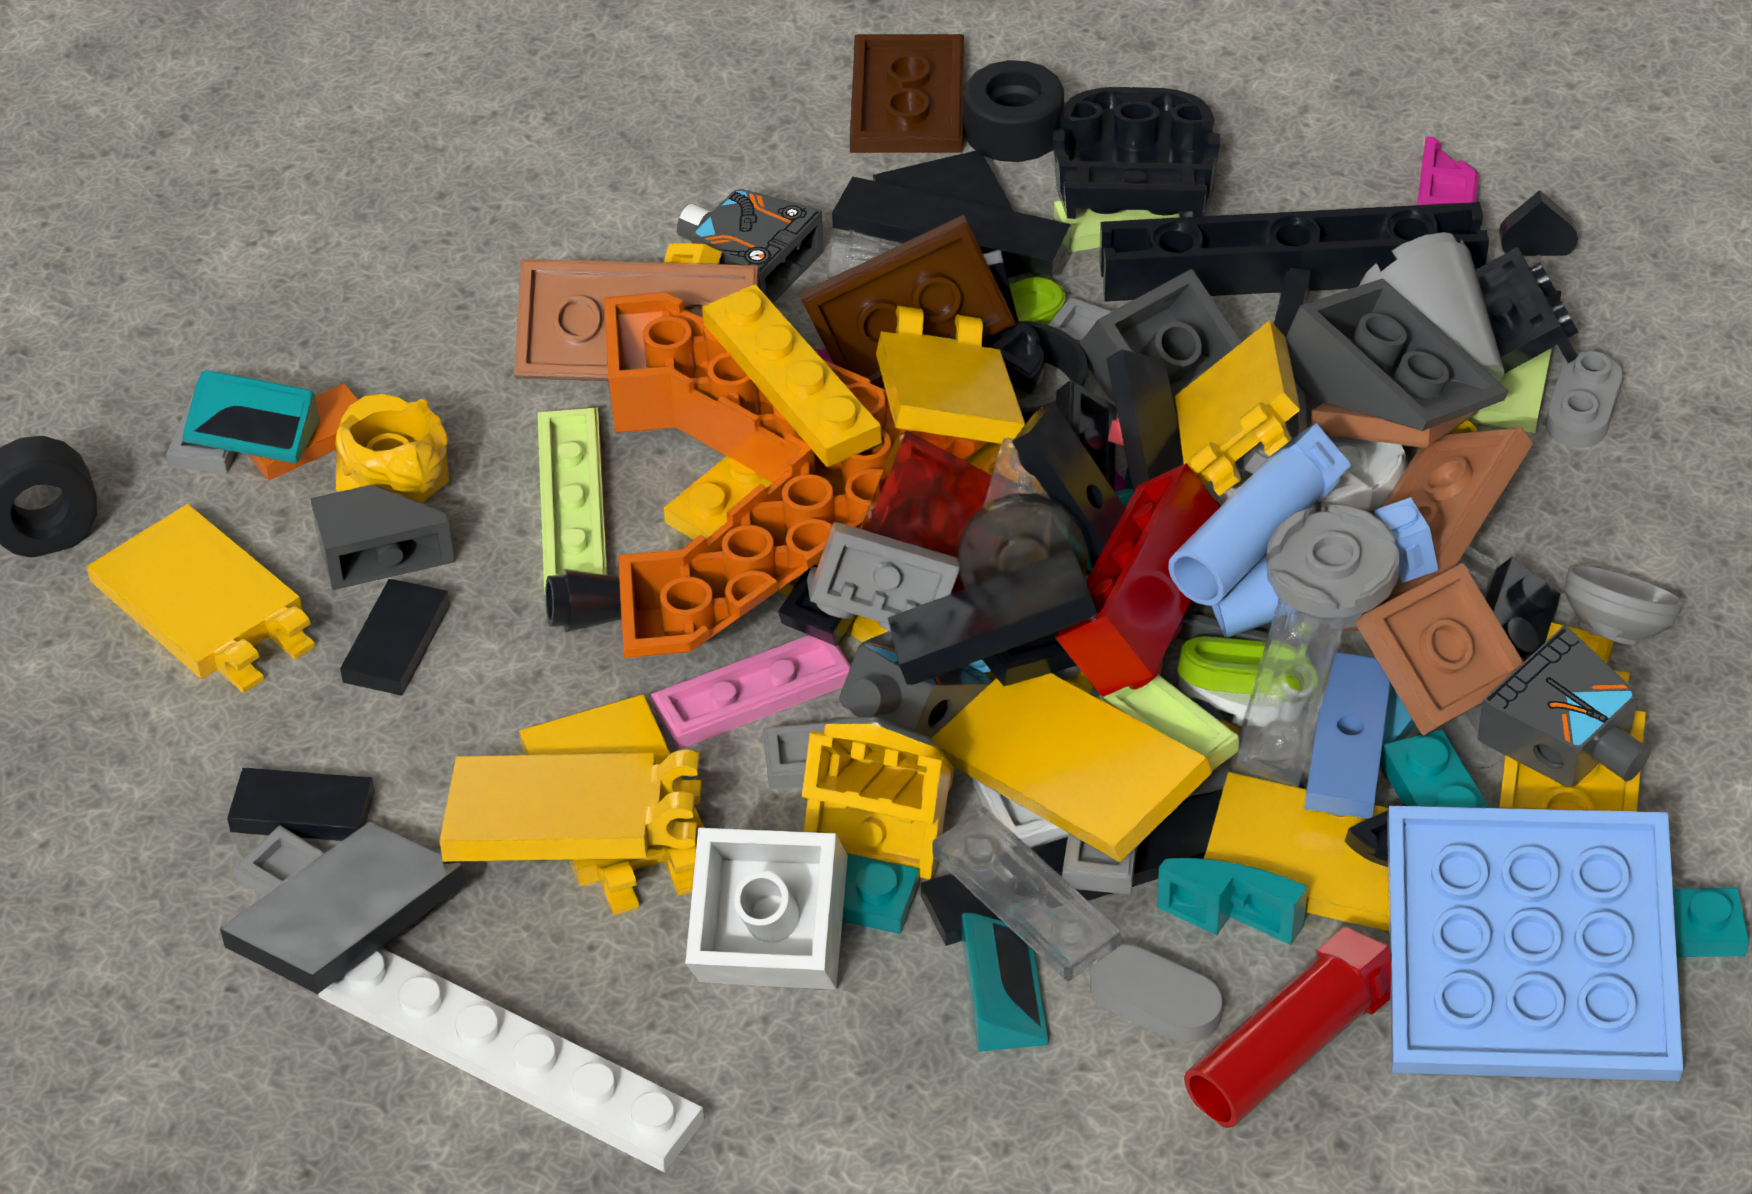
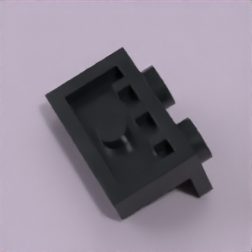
M1516 247L1476 269L1503 364L1504 374L1558 345L1567 363L1576 359L1578 355L1569 338L1579 333L1562 301L1551 306L1547 300L1556 295L1557 291L1541 262L1529 267L1520 249Z

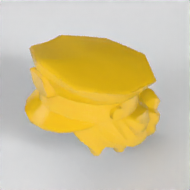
M376 394L363 396L350 405L341 417L335 439V447L338 452L335 455L336 490L340 492L374 485L423 503L449 482L446 446L448 434L441 423L440 417L430 410L429 402L426 399H419L418 401L408 403L396 396Z

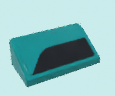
M204 370L195 387L182 435L183 441L297 464L320 423L315 394L309 389Z
M962 913V946L978 1052L1048 1045L1030 929L974 913Z

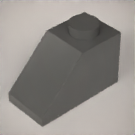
M374 485L310 498L317 537L332 590L455 562L447 514L443 511Z

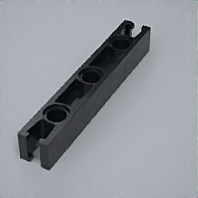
M1480 202L1100 222L1099 265L1101 277H1103L1105 302L1135 300L1190 269H1193L1210 296L1281 293L1286 272H1289L1290 268L1311 271L1309 291L1340 290L1358 287L1367 271L1375 264L1378 265L1382 272L1387 266L1397 260L1392 250L1406 242L1429 234L1445 232L1453 234L1457 243H1460L1462 240L1470 250L1476 270L1487 262L1489 238L1487 230H1480L1483 223Z

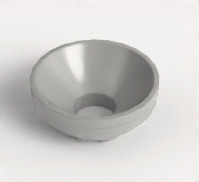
M1571 565L1566 575L1567 580L1564 592L1574 612L1581 620L1579 626L1592 634L1608 638L1614 642L1636 645L1637 642L1641 643L1642 638L1646 636L1657 635L1674 625L1683 605V601L1675 594L1649 582L1619 572L1587 565Z

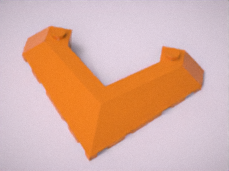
M665 292L604 297L608 381L615 433L677 428L772 482L767 488L759 484L727 511V522L707 539L699 535L685 548L678 550L618 555L624 658L692 652L817 564L821 559L834 522L865 530L989 442L895 428L886 390L871 384V380L823 360L879 422L882 443L826 467L705 327L703 317L684 309V300Z

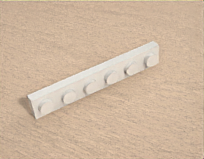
M381 947L318 994L319 998L664 1173L704 1122L703 1107Z

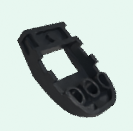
M1104 87L1081 92L1065 102L1063 113L1059 115L1060 129L1053 130L1056 190L1067 219H1076V208L1090 209L1099 214H1113L1120 210H1148L1152 214L1162 216L1173 215L1179 211H1192L1193 217L1204 216L1214 192L1220 148V133L1213 132L1215 119L1210 106L1204 100L1190 93L1168 88Z

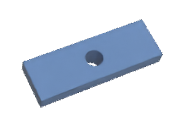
M1327 652L1304 807L1306 810L1326 812L1336 816H1354L1368 819L1373 816L1390 681L1378 660L1374 657Z

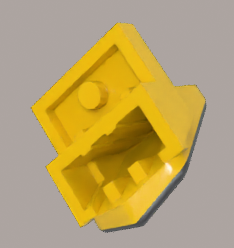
M879 717L831 718L825 723L824 732L812 730L809 736L802 797L808 798L803 832L836 833L846 853L918 868L919 878L931 880L938 867L947 796L953 783L954 765L931 738Z

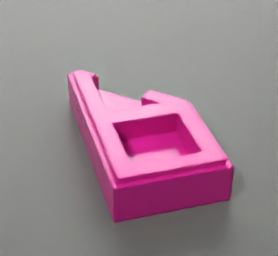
M1425 137L1417 205L1476 202L1479 173L1463 160L1455 162L1441 150V142L1434 137Z

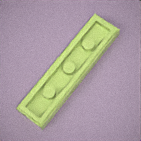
M598 408L537 412L544 591L547 576L561 575L563 569L607 575Z

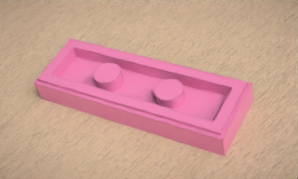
M807 635L652 693V707L679 750L842 688L851 664L838 644L834 646Z

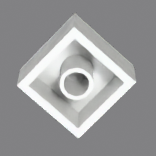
M698 828L685 964L699 982L837 990L848 855L837 834Z

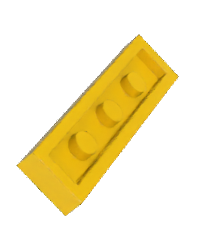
M756 284L702 306L705 327L826 467L882 443L881 425Z

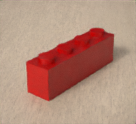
M1187 463L1136 487L1086 580L1097 615H1095V618L1060 630L1056 636V640L1102 697L1125 687L1136 690L1151 682L1162 669L1161 660L1170 642L1182 629L1180 622L1192 600L1187 598L1171 579L1168 569L1169 559L1220 508Z

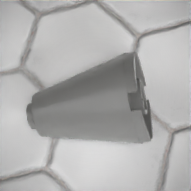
M1445 232L1424 235L1392 250L1397 260L1387 266L1382 272L1377 264L1367 271L1359 286L1383 278L1498 382L1502 380L1504 376L1503 364L1472 256L1462 240L1460 243H1457L1453 234Z

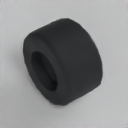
M1018 60L991 63L977 70L966 82L963 97L964 135L969 145L975 150H981L983 156L1005 162H1023L1038 159L1053 151V130L1060 129L1059 115L1063 113L1064 88L1058 76L1045 66Z
M46 436L22 437L1 446L0 545L13 554L31 558L66 550L79 544L90 533L97 516L96 491L90 472L80 453L64 441ZM47 484L59 487L62 490L61 495L52 504L41 509L28 510L17 507L14 504L15 498L22 491L35 485Z

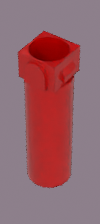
M1345 926L1316 950L1318 959L1186 1071L1184 1076L1185 1087L1195 1105L1222 1127H1234L1358 1017L1366 1013L1373 1015L1390 1000L1392 958L1388 945Z

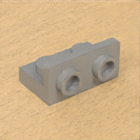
M834 522L818 567H811L807 577L809 597L811 602L816 603L819 609L829 615L850 619L856 614L878 621L882 628L891 632L888 617L950 595L960 565L956 557Z

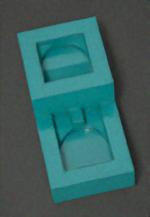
M1166 858L1159 867L1157 908L1215 935L1219 934L1231 917L1291 945L1304 927L1308 886L1268 871L1237 863L1196 858Z

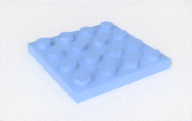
M1389 806L1387 815L1389 951L1392 958L1390 981L1391 1073L1680 1081L1683 1073L1668 812Z

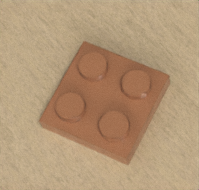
M1464 563L1366 612L1354 621L1422 736L1480 706L1484 698L1524 663Z

